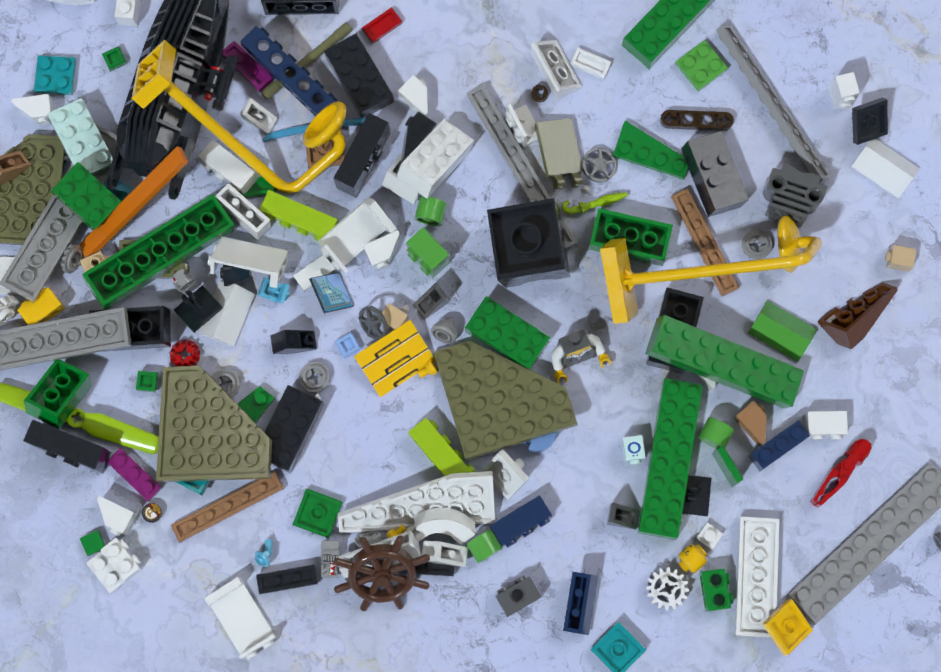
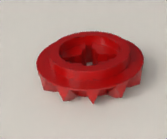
M188 339L179 340L172 345L169 352L170 360L175 367L196 366L200 360L199 347L195 342ZM186 347L187 352L191 355L186 356L183 362V357L177 353L184 352Z

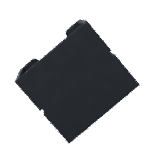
M554 198L487 210L497 281L505 288L520 286L537 280H556L571 277L561 211Z

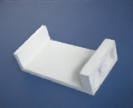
M368 197L317 242L321 246L319 250L325 257L329 256L333 260L331 262L332 266L337 271L342 270L344 273H347L348 270L345 265L364 250L363 245L374 241L385 230L392 233L397 228L377 202Z
M221 237L219 243H215L213 254H210L208 259L210 274L215 273L218 264L229 265L270 274V287L277 288L287 266L288 251Z
M241 578L233 579L204 598L206 603L213 609L239 652L240 659L246 658L250 660L257 655V650L262 647L265 650L274 644L273 640L277 637Z

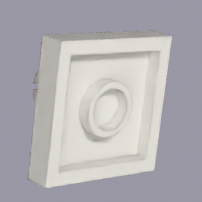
M503 449L482 471H492L493 484L507 500L529 479L521 470L524 467V462L520 458L513 461Z

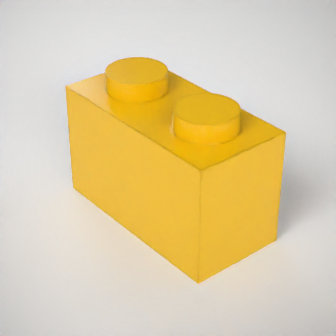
M47 287L46 289L43 288L35 303L26 300L21 303L17 311L28 325L48 322L63 311L65 307L55 293Z

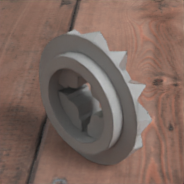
M752 230L743 237L741 246L744 254L749 259L758 260L769 255L772 250V240L766 232ZM756 238L758 244L763 245L759 247L757 252L754 246H749L751 244H754Z
M69 245L67 250H64L61 265L65 273L71 274L80 266V260H82V248L80 245Z
M310 362L301 369L299 381L305 390L311 393L320 392L330 382V373L322 363ZM312 370H314L316 375H320L317 379V385L313 380H307L312 377Z
M224 369L215 372L211 376L219 386L222 385L221 378L226 383L231 382L227 386L228 392L222 388L231 398L238 393L240 382L234 372Z

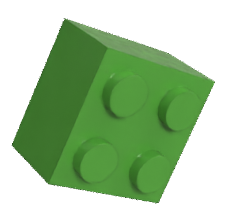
M423 227L406 242L408 257L414 263L417 261L420 264V269L426 276L430 274L434 278L450 264L447 251Z

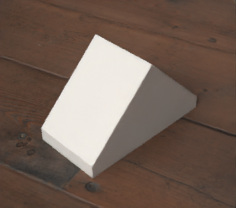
M251 98L248 99L240 113L244 123L266 134L270 133L277 120L276 116Z

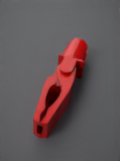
M860 439L855 441L844 453L847 458L843 459L827 473L810 500L813 506L817 508L822 506L846 484L855 469V465L860 466L863 464L872 449L871 443L868 440ZM837 477L834 488L817 502L819 497L824 494L828 482L832 478Z

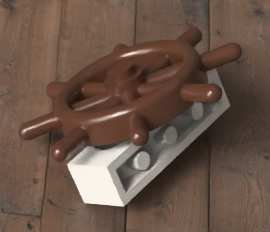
M412 530L371 545L366 537H361L359 542L362 548L343 554L333 560L334 565L339 566V570L346 580L345 583L335 586L334 592L341 593L352 589L356 595L364 599L360 605L361 611H366L371 602L385 603L391 601L394 602L397 609L401 610L404 608V604L400 598L407 594L413 586L425 590L430 587L428 582L416 579L415 566L428 562L430 556L428 554L421 555L420 545ZM407 569L406 576L396 574L397 572ZM373 581L371 587L364 585L366 583ZM391 581L399 582V584L393 586ZM385 586L386 589H379V587Z

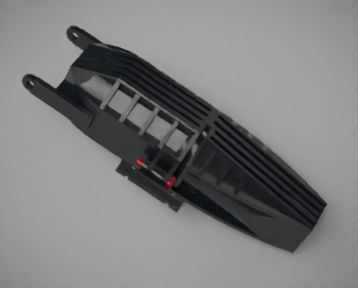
M164 0L151 26L138 62L139 64L161 42L166 40L176 49L171 81L204 111H206L208 103L212 98H216L212 108L217 111L223 110L224 100L227 98L235 72L234 67L237 66L238 62L237 57L229 55L227 56L224 69L219 68L226 38L229 0ZM137 68L118 123L117 147L106 180L108 190L116 188L123 168L133 169L139 176L147 177L177 146L183 149L188 161H190L202 125L165 91H162L144 109L131 99ZM189 162L171 179L168 190V197L175 200L178 197Z

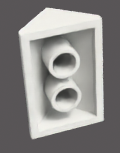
M557 40L533 42L531 44V55L556 100L582 88Z
M877 139L868 142L851 166L897 199L920 169Z
M220 281L213 297L223 309L201 327L199 335L235 347L255 294L237 284L224 286V282Z

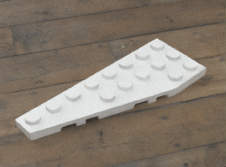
M492 471L450 474L339 512V533L396 530L401 524L408 528L414 525L415 515L432 508H450L460 511L471 518L475 525L495 523Z

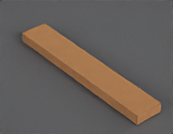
M689 188L672 195L671 199L704 264L726 263ZM733 274L711 276L721 297L739 289Z
M276 471L271 473L270 479H259L173 523L171 527L179 543L278 493L284 487Z

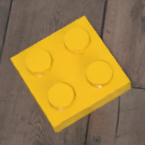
M787 599L762 623L783 655H789L813 631L792 599Z

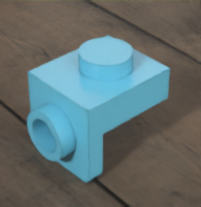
M119 180L116 188L109 191L117 194L118 199L122 202L132 192L133 187L123 184V181Z
M265 277L262 280L257 296L277 304L284 303L290 294V290H288L289 285L279 283L277 288L270 287V279Z

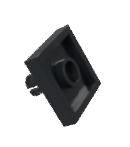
M882 97L852 108L854 144L859 145L888 134L887 99Z
M203 285L194 293L186 291L185 293L189 297L187 298L183 294L181 296L183 302L174 309L175 313L193 333L223 309Z

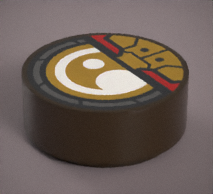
M149 503L143 507L142 517L149 523H156L162 517V509L155 503Z

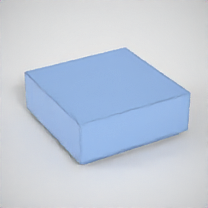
M352 332L335 341L344 358L361 350Z

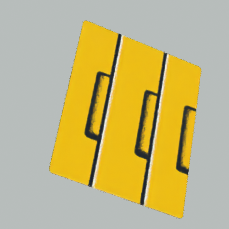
M411 320L354 356L379 397H382L416 375L418 371L426 367L425 364L428 361H436Z

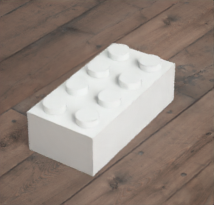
M443 119L401 163L397 178L425 198H428L469 154L474 140Z

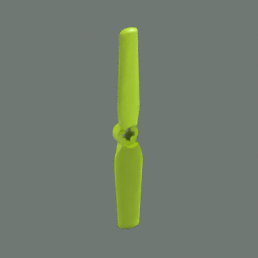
M0 382V402L26 412L24 400L31 391ZM76 408L65 421L76 429L83 428L93 437L153 455L158 452L159 436L104 414L86 413ZM78 414H80L82 420L77 421V423H75L76 421L73 419V417L78 416Z

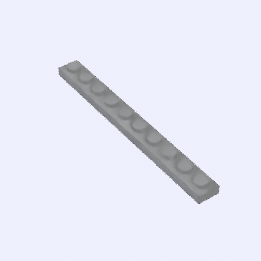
M731 24L721 25L716 29L719 39L725 43L729 49V54L735 58L739 69L748 78L750 86L756 90L760 101L766 105L770 116L776 120L780 131L787 137L790 146L799 155L801 163L807 167L810 173L821 176L819 183L830 179V173Z
M482 84L467 93L468 99L529 202L551 199L484 85ZM562 218L566 249H568L577 242Z

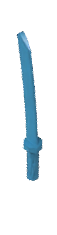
M365 117L345 119L342 127L362 125ZM309 124L270 132L262 140L266 142L302 134Z

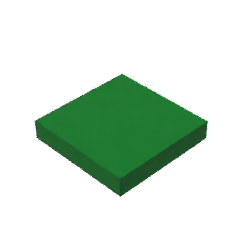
M721 446L712 453L713 457L731 487L736 486L743 480L742 475L725 447Z
M306 488L292 525L329 539L343 502Z

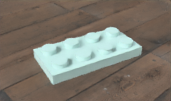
M82 98L47 113L73 165L79 162L92 175L110 168L113 157Z

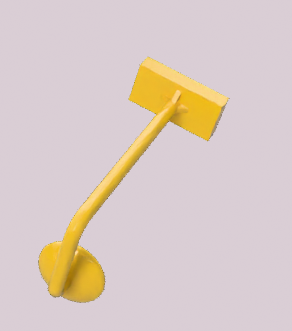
M166 40L161 42L138 64L131 99L144 109L162 91H165L280 192L291 194L302 190L333 164L345 150V138L339 130L345 121L347 109L344 103L333 102L322 109L310 122L303 134V144L308 148H315L332 139L334 147L293 182H285L171 81L176 49Z
M785 215L780 218L777 230L780 257L633 273L630 268L626 239L610 240L600 248L613 324L627 323L638 313L634 285L785 269L787 272L792 273L798 266L805 265L814 258L822 246V241L815 236L801 237L795 222Z

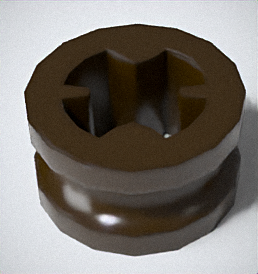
M541 84L534 86L531 91L533 100L539 103L546 101L548 89ZM536 90L544 91L542 98L540 96L539 98L536 97Z

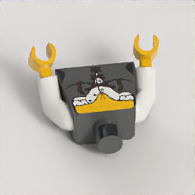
M580 330L558 340V345L551 353L553 368L556 370L553 377L558 384H560L559 379L563 377L565 382L568 381L562 369L597 357V355H599L598 361L602 368H604V361H609L610 365L612 364L609 355L604 353L605 349L598 336L587 334L585 330Z

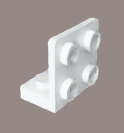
M508 104L506 106L505 121L509 128H513L515 132L513 136L517 143H521L522 147L525 148L537 142L536 122L527 105L513 110L511 104Z

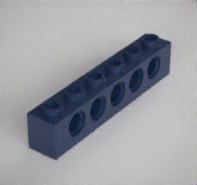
M255 26L240 41L241 46L314 116L329 104L338 101L333 94H327L323 90L324 86L318 80L314 81L309 77V71L303 66L300 68L296 64L297 60L290 53L287 55L282 51V45L276 40L273 42L268 37L270 34L263 27ZM261 43H266L269 48L266 51H261L258 46ZM279 56L282 58V62L274 64L272 58ZM288 69H293L296 75L288 77L285 72ZM306 82L309 84V89L301 90L299 84ZM315 95H320L323 101L317 104L312 98Z

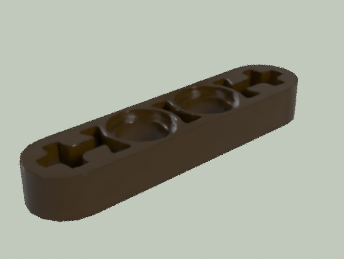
M666 110L661 114L660 124L667 129L726 131L732 127L734 118L729 112ZM667 115L671 119H677V115H679V124H676L677 120H671V123H667V120H665ZM684 116H690L693 122L691 124H685L682 121V118ZM704 116L709 117L711 124H702L701 118ZM725 117L726 120L730 122H728L727 125H724L723 122L719 121H722V119Z

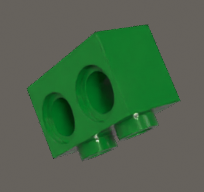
M725 568L700 572L705 612L730 609L731 604H733L732 592L728 591L730 576L729 573H725ZM712 575H717L720 578L718 586L711 583ZM716 594L723 597V604L720 606L714 603V596Z

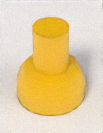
M432 360L425 364V368L418 371L421 378L428 374L436 375L439 373Z
M401 524L396 530H389L386 536L388 538L404 533L407 528Z

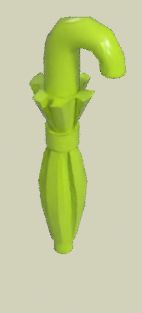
M627 192L608 194L589 203L578 202V205L573 207H567L570 203L569 200H566L562 203L561 210L569 215L579 212L584 214L590 208L593 209L616 203L627 197L628 194Z

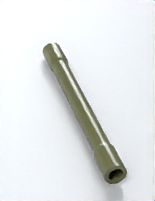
M345 22L331 36L296 64L300 68L302 66L306 68L320 57L324 50L332 47L353 31L352 27ZM289 69L285 74L288 77H294L296 72L293 69ZM275 80L265 87L261 94L266 100H269L280 91L283 85L278 80Z

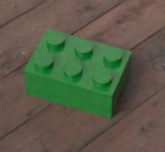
M79 162L75 163L49 191L92 231L96 230L121 202Z
M60 359L55 360L25 398L26 413L60 429L92 387L90 374Z

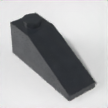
M419 111L414 117L410 116L405 123L407 128L404 134L401 163L437 125V123Z

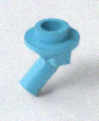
M271 539L265 540L264 551L255 552L256 557L254 559L261 567L270 566L273 543Z

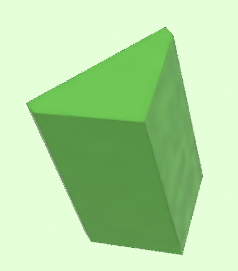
M766 301L748 334L798 362L811 343L817 329L771 302Z

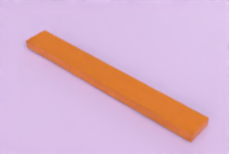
M177 146L108 215L97 229L93 230L79 244L85 258L99 252L189 162L181 147Z

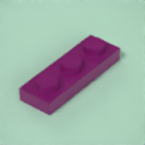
M235 41L223 50L222 57L227 60L229 55L238 58L237 66L234 68L259 92L273 81V77Z
M121 448L107 461L148 502L162 489Z

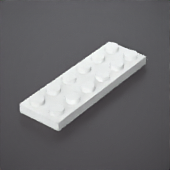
M739 517L736 636L771 638L762 623L777 610L780 519Z

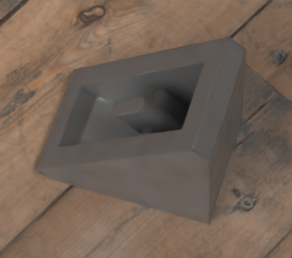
M436 282L413 305L421 316L427 319L448 304V297Z
M611 503L607 525L637 530L640 510Z

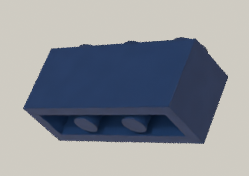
M798 420L748 457L760 472L810 435Z
M539 495L490 525V529H492L501 546L504 547L506 545L509 548L517 543L516 539L521 535L525 538L534 532V527L538 525L543 527L548 524L552 514Z
M572 572L563 631L589 635L598 576Z

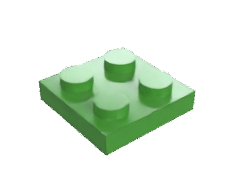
M705 40L675 62V65L698 92L728 70L725 63Z

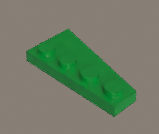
M624 121L613 153L615 158L684 180L688 166L682 155L627 121Z
M259 386L237 404L257 423L273 403L275 397Z

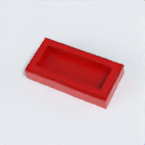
M391 7L363 26L362 31L370 42L374 44L400 26L402 20Z

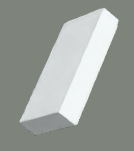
M577 48L570 66L604 80L612 62Z
M322 255L293 275V277L305 292L312 287L310 278L331 274L335 271V268L327 257Z

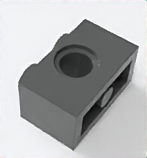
M522 576L514 581V586L508 588L506 585L497 591L498 595L495 597L506 617L511 616L541 598L530 576L527 578ZM514 590H520L523 593L521 600L516 601L512 598Z

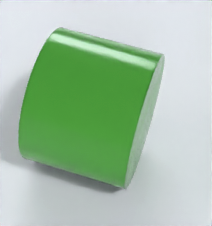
M421 196L414 219L429 226H442L447 203L437 198Z
M708 417L698 438L715 449L721 446L726 448L734 429L720 420Z
M492 529L480 534L466 544L478 564L503 549Z

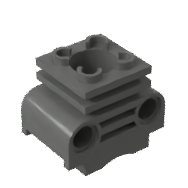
M784 164L781 170L772 168L763 189V197L769 201L765 216H768V219L779 222L780 218L786 215L795 222L797 227L801 228L808 214L814 213L823 201L828 186L819 183L821 176L801 172L787 164Z

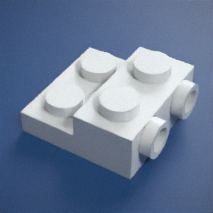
M113 539L101 549V552L87 562V565L110 594L142 570L139 565L141 564L140 559L135 554H130L127 550L130 547L124 539Z

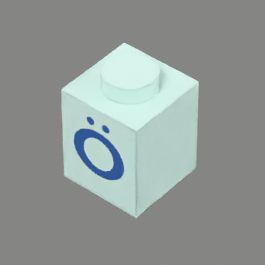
M642 435L623 437L622 447L625 463L630 462V465L642 464L641 461H644L646 458Z

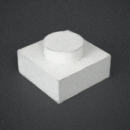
M706 523L695 539L712 550L723 533L709 523Z

